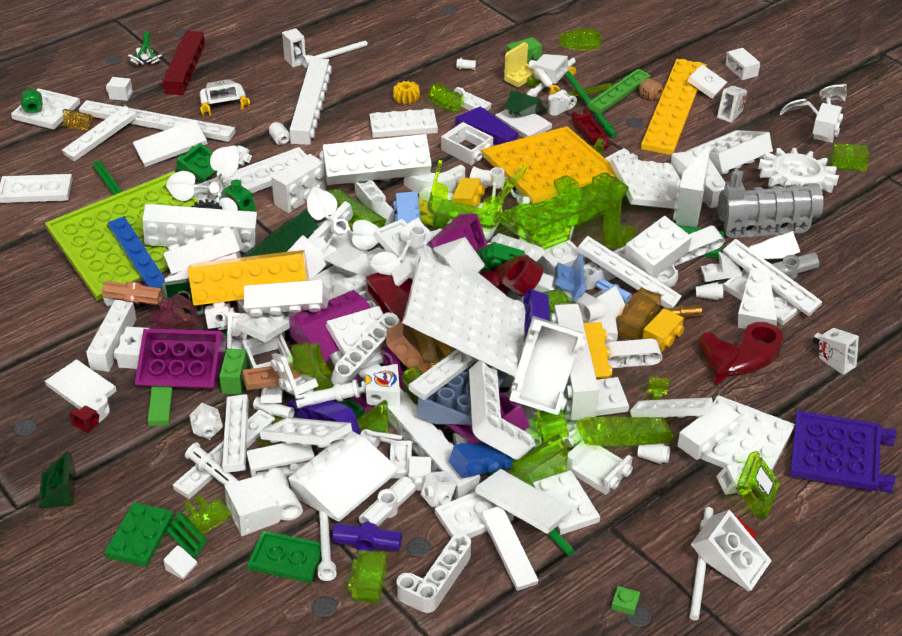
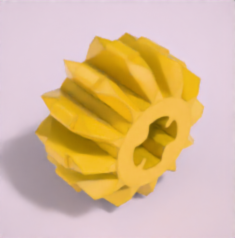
M409 80L407 82L402 81V83L398 82L393 89L394 100L398 104L403 103L404 105L416 103L420 97L419 86L415 82H409Z

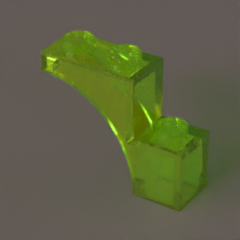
M301 342L292 345L293 370H301V373H311V376L316 378L318 386L313 388V392L332 388L334 386L331 381L333 372L323 359L320 343Z

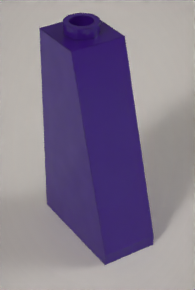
M481 106L455 117V127L464 122L492 136L493 146L518 140V133Z

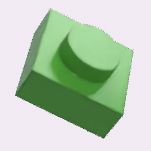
M618 586L611 609L634 616L640 592Z

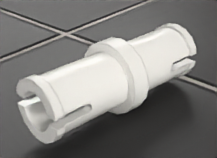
M256 397L253 402L255 410L260 409L272 417L293 418L295 413L293 407L280 403H261L260 397Z

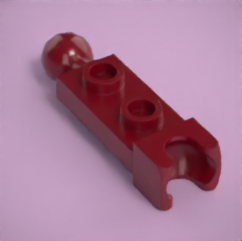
M583 109V115L573 112L571 116L573 126L576 129L578 128L591 144L597 143V147L600 150L608 149L610 142L607 139V134L592 119L591 113L587 109Z

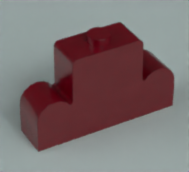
M375 273L366 276V292L375 304L380 307L383 314H395L399 318L400 323L403 321L413 280L408 278L398 287L395 285L392 275ZM409 326V328H410L413 332L418 331V330H416V329H414V328H412V327Z

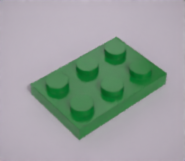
M133 502L104 552L105 557L147 568L167 532L166 529L170 527L175 517L174 511Z

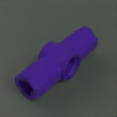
M364 522L360 526L336 523L333 529L332 541L333 543L356 546L362 552H372L375 548L399 551L401 548L402 532L379 529L376 524L371 522Z

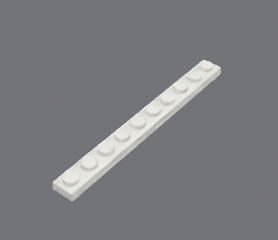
M86 100L79 108V112L81 115L107 119L123 107ZM130 108L137 114V118L130 122L132 125L167 130L192 121V119ZM196 120L205 138L229 142L236 133L235 127Z

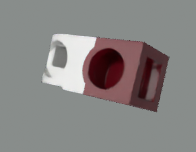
M96 394L80 410L74 408L70 412L72 425L86 433L94 429L110 412L107 396Z

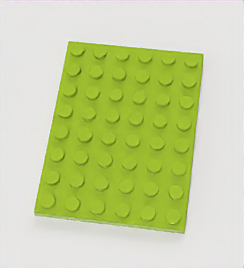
M175 171L45 223L46 229L97 301L103 299L102 287L105 281L125 284L126 282H135L136 280L142 282L140 276L108 228L109 221L125 216L144 245L143 215L145 204L181 207L194 206L195 202L199 204L195 196L187 201H180L172 196L166 187V182L176 173ZM144 245L161 273L170 270L164 256V252L169 250L168 246Z

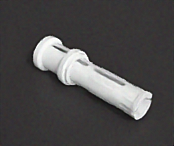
M354 379L350 383L341 385L336 383L332 388L297 395L295 398L297 399V407L301 408L332 400L341 402L345 398L354 396L359 398L360 391L357 380Z
M198 442L192 444L186 451V459L194 461L200 470H206L223 485L239 481L229 472L224 473L222 466L214 460V456L200 448ZM218 471H219L221 474H223L227 479H229V481H227L224 477H222V476L218 473Z

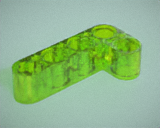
M609 192L606 195L602 245L612 249H620L626 246L628 242L637 236L638 232L633 226L620 225L622 195L618 192Z

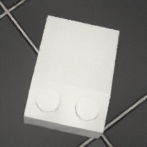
M730 510L712 515L691 543V546L706 563L747 591L753 589L772 561Z

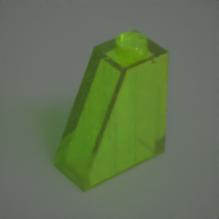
M557 434L526 453L521 459L513 461L509 474L532 486V482L567 471L568 447L560 434Z

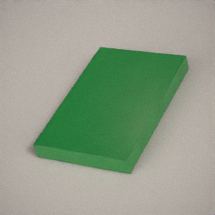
M262 530L248 561L247 569L312 584L318 571V565L322 561L321 542Z

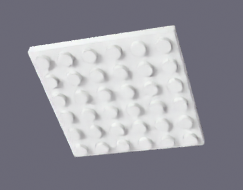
M421 255L417 263L402 323L514 377L519 372L518 366L526 314L524 304L519 300L507 297L502 292L489 288L484 283L472 280L465 274L454 271L449 266L437 263L431 257Z

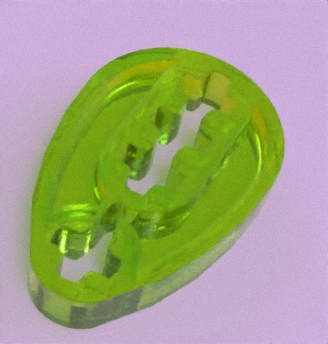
M590 28L571 30L559 36V45L570 49L594 50L602 44V34Z

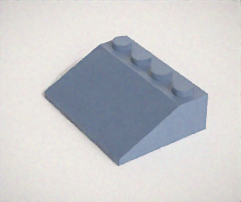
M476 362L427 399L423 400L419 397L417 417L434 424L472 425L469 369ZM497 369L498 388H500L508 373Z

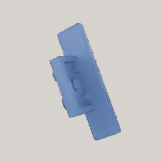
M580 253L572 268L559 262L555 267V285L561 290L571 291L572 300L577 301L579 296L582 297L586 290V278H584L585 262H583V255Z

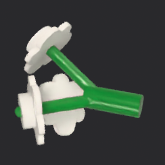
M148 31L143 33V45L141 48L136 49V57L128 55L134 65L144 64L139 58L148 60L146 62H151L152 64H157L160 61L159 57L162 55L155 57L153 50L149 46L150 32Z

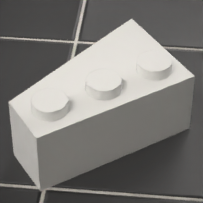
M750 270L738 312V328L746 329L748 325L754 322H767L777 327L770 273Z

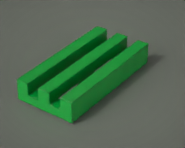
M178 512L176 515L177 520L173 519L171 522L173 526L168 527L166 531L192 558H196L208 539L183 513ZM181 523H183L187 527V529L199 540V544L193 539L191 534L188 533L181 526Z

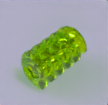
M438 82L434 83L430 88L429 99L431 102L445 107L452 112H457L463 106V94L460 95L459 92H455L453 89L442 84L440 85Z

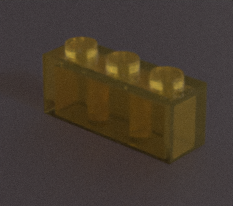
M642 287L637 294L634 293L629 305H625L621 316L618 315L616 317L618 336L628 340H639L644 328L660 310L662 295Z

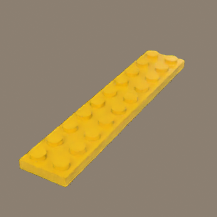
M676 59L642 141L641 149L672 155L675 152L698 89L687 80L701 65L706 67L707 64Z

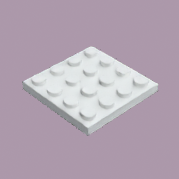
M622 157L611 158L609 163L630 204L674 209L676 187L680 178L673 165L638 159L631 160Z
M718 395L713 402V407L722 401L741 414L739 420L740 427L735 434H730L722 444H717L708 455H703L700 459L722 468L733 462H747L754 477H756L760 466L763 467V470L770 477L794 431L795 424Z

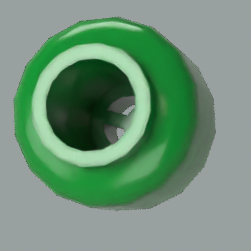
M28 89L22 93L21 106L23 110L28 113H37L42 109L43 98L39 91Z

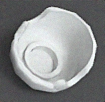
M671 265L654 278L671 288L678 281V270L675 269L674 265Z

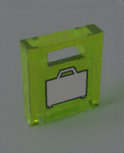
M753 451L749 454L736 490L756 517L761 519L768 517L780 482L764 459L760 457L758 451ZM752 489L755 491V493L758 495L761 501H759L756 498V496L752 492Z

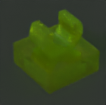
M649 377L647 392L653 393V400H661L662 394H668L670 379Z

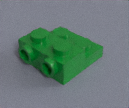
M202 143L195 147L192 146L185 155H180L176 161V168L179 171L191 172L201 183L208 181L218 172L210 164L213 152Z
M496 242L476 251L485 264L481 271H490L494 267L498 268L511 258L525 255L524 250Z

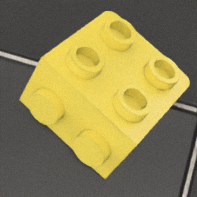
M524 42L505 54L504 81L516 87L522 86L535 77L534 70L529 69L527 64V43Z

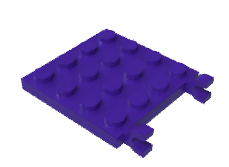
M797 410L790 476L878 491V487H880L882 491L892 493L895 476L879 474L880 446L882 440L883 444L893 447L897 430L881 429V424Z

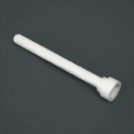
M361 41L316 56L305 55L301 58L302 64L305 68H308L311 58L327 59L366 47L368 43L367 41Z
M319 511L322 562L318 565V577L323 581H330L337 575L336 565L331 561L328 516L324 512Z

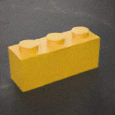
M602 322L583 323L596 380L612 377V366L608 365L610 357L609 347L605 346V341L607 340L606 329H603Z

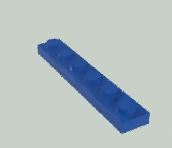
M125 216L109 221L108 228L145 286L162 289L161 282H165L164 276Z

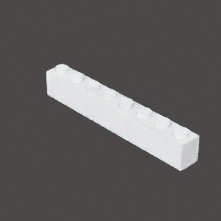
M310 59L290 127L291 144L310 145L312 138H315V129L318 126L317 119H320V110L323 107L322 101H325L327 84H329L330 75H332V66L329 65V59Z

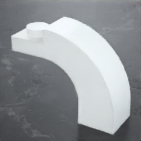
M459 165L443 173L404 177V185L412 191H417L419 194L424 188L453 193L460 179L465 178V167Z

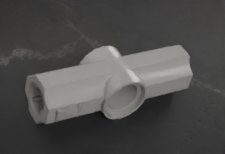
M814 252L799 257L787 255L783 258V261L771 265L789 278L795 279L800 272L818 268L820 262L817 254Z

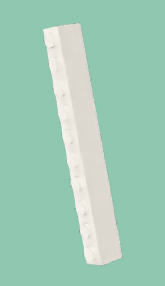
M376 364L364 368L356 375V378L359 381H366L365 371L381 366ZM399 387L400 406L380 405L377 409L405 441H412V449L419 457H432V472L446 471L457 483L453 493L455 499L475 492L476 486L479 484L480 475L462 478L448 462L454 444L449 443L444 437L443 432L437 429L432 422L417 417L418 405L414 404L408 393Z

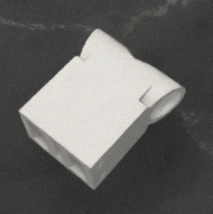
M280 468L270 470L265 476L261 474L224 485L226 506L241 536L279 523L280 520L296 519L303 512L300 502L289 488V482Z

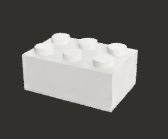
M311 154L271 177L274 205L287 213L306 203L313 187L316 186L324 191L326 190L324 162Z
M664 216L626 244L624 258L654 278L689 251L692 237Z

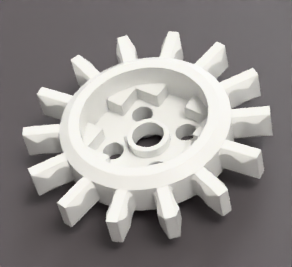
M777 148L775 155L765 152L764 159L760 158L758 169H761L760 178H770L768 186L780 184L785 188L786 185L795 184L798 187H802L803 184L818 183L822 190L831 193L833 186L837 185L839 175H835L836 166H826L827 158L816 160L813 158V152L810 151L806 155L798 154L796 148H793L791 153L787 154L780 148Z

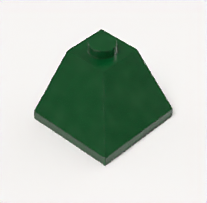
M511 90L505 109L509 111V115L518 117V115L527 116L548 110L549 106L540 98Z

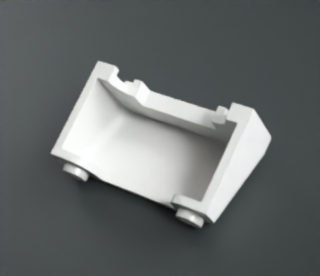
M533 316L520 356L519 372L513 378L510 388L509 400L556 415L559 414L560 410L563 411L567 401L564 398V390L575 355L578 353V350H583L586 342V338L583 337L584 333Z

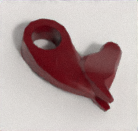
M525 254L511 258L493 272L482 271L480 275L502 293L506 294L508 290H511L518 296L523 297L528 289L534 290L543 275V267Z
M754 322L746 327L737 345L718 339L712 332H708L700 337L698 346L709 368L717 374L713 382L718 385L729 375L753 372L772 364L780 354L783 334L775 325L767 322Z

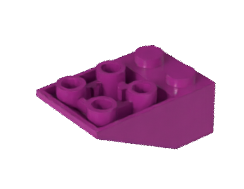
M459 214L429 241L432 250L434 247L466 237L475 251L488 245L477 214Z

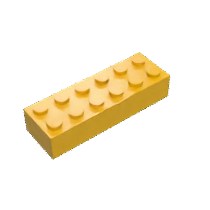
M305 250L192 263L187 268L193 305L244 299V286L310 281Z

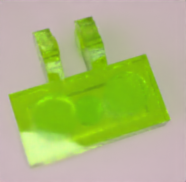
M196 495L194 498L195 502L201 508L197 512L189 501L183 503V507L189 515L187 518L202 534L232 517L231 511L219 498L207 504L201 495ZM182 523V526L187 530V532L190 533L194 539H196V537Z

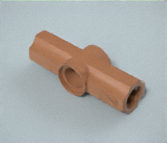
M105 281L102 287V297L129 301L136 305L144 303L160 306L163 300V290L161 288L147 287L135 282H126L125 284Z

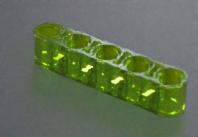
M585 417L576 425L580 436L588 446L666 445L674 438L672 430L662 417Z

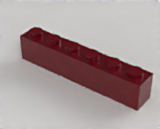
M186 31L184 36L181 37V43L177 46L173 60L170 61V67L166 70L165 78L162 79V88H164L165 94H185L205 47L204 32Z

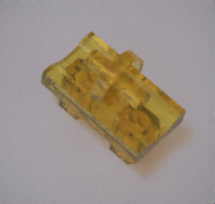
M63 109V126H67L70 129L91 130L93 115Z

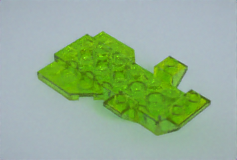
M606 172L592 177V184H587L581 188H578V182L570 176H562L553 182L559 194L557 197L538 204H519L516 207L497 213L496 220L526 242L542 247L545 250L568 241L572 226L613 211L629 190V186Z

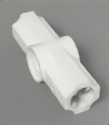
M407 476L401 477L389 489L379 492L378 499L359 516V522L361 524L371 522L379 526L386 518L394 517L398 512V507L416 491V485Z

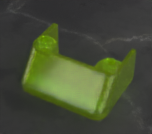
M439 160L427 205L429 213L449 220H453L459 214H477L482 228L493 229L496 227L509 178L505 177L499 198L494 196L487 197L483 202L482 208L447 200L449 195L448 187L443 183L437 182L442 161Z

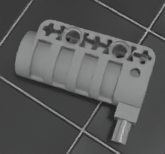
M735 169L732 172L731 181H726L724 190L720 192L717 206L718 217L721 221H725L724 231L729 238L781 235L792 231L794 234L804 233L810 229L812 219L820 218L822 215L823 193L818 183L803 184L802 187H798L795 184L786 185L785 188H780L779 186H770L768 189L753 187L751 190L746 191L742 183L743 171ZM784 223H789V224H788L786 227H784V228H781V227H780V226H781L782 224H784ZM751 225L754 226L753 229H751V230H746V228H747L748 226H751Z

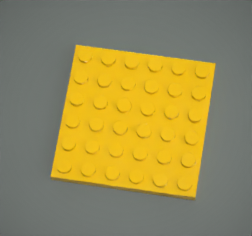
M567 126L482 149V156L494 167L503 168L504 176L508 177V181L525 197H528L532 204L555 199L568 192L582 191L618 180L609 161Z

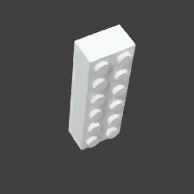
M426 134L323 145L327 185L427 175L431 171L432 165Z
M145 204L143 215L144 245L169 247L179 243V246L186 244V240L196 237V240L202 239L203 234L212 231L213 234H217L220 232L219 229L230 225V228L237 227L244 248L239 252H247L256 245L257 212Z
M579 304L555 305L554 313H551V322L584 333L583 337L586 338ZM587 338L583 350H578V353L575 355L564 390V397L567 399L565 410L569 412L571 420L596 419L599 388Z

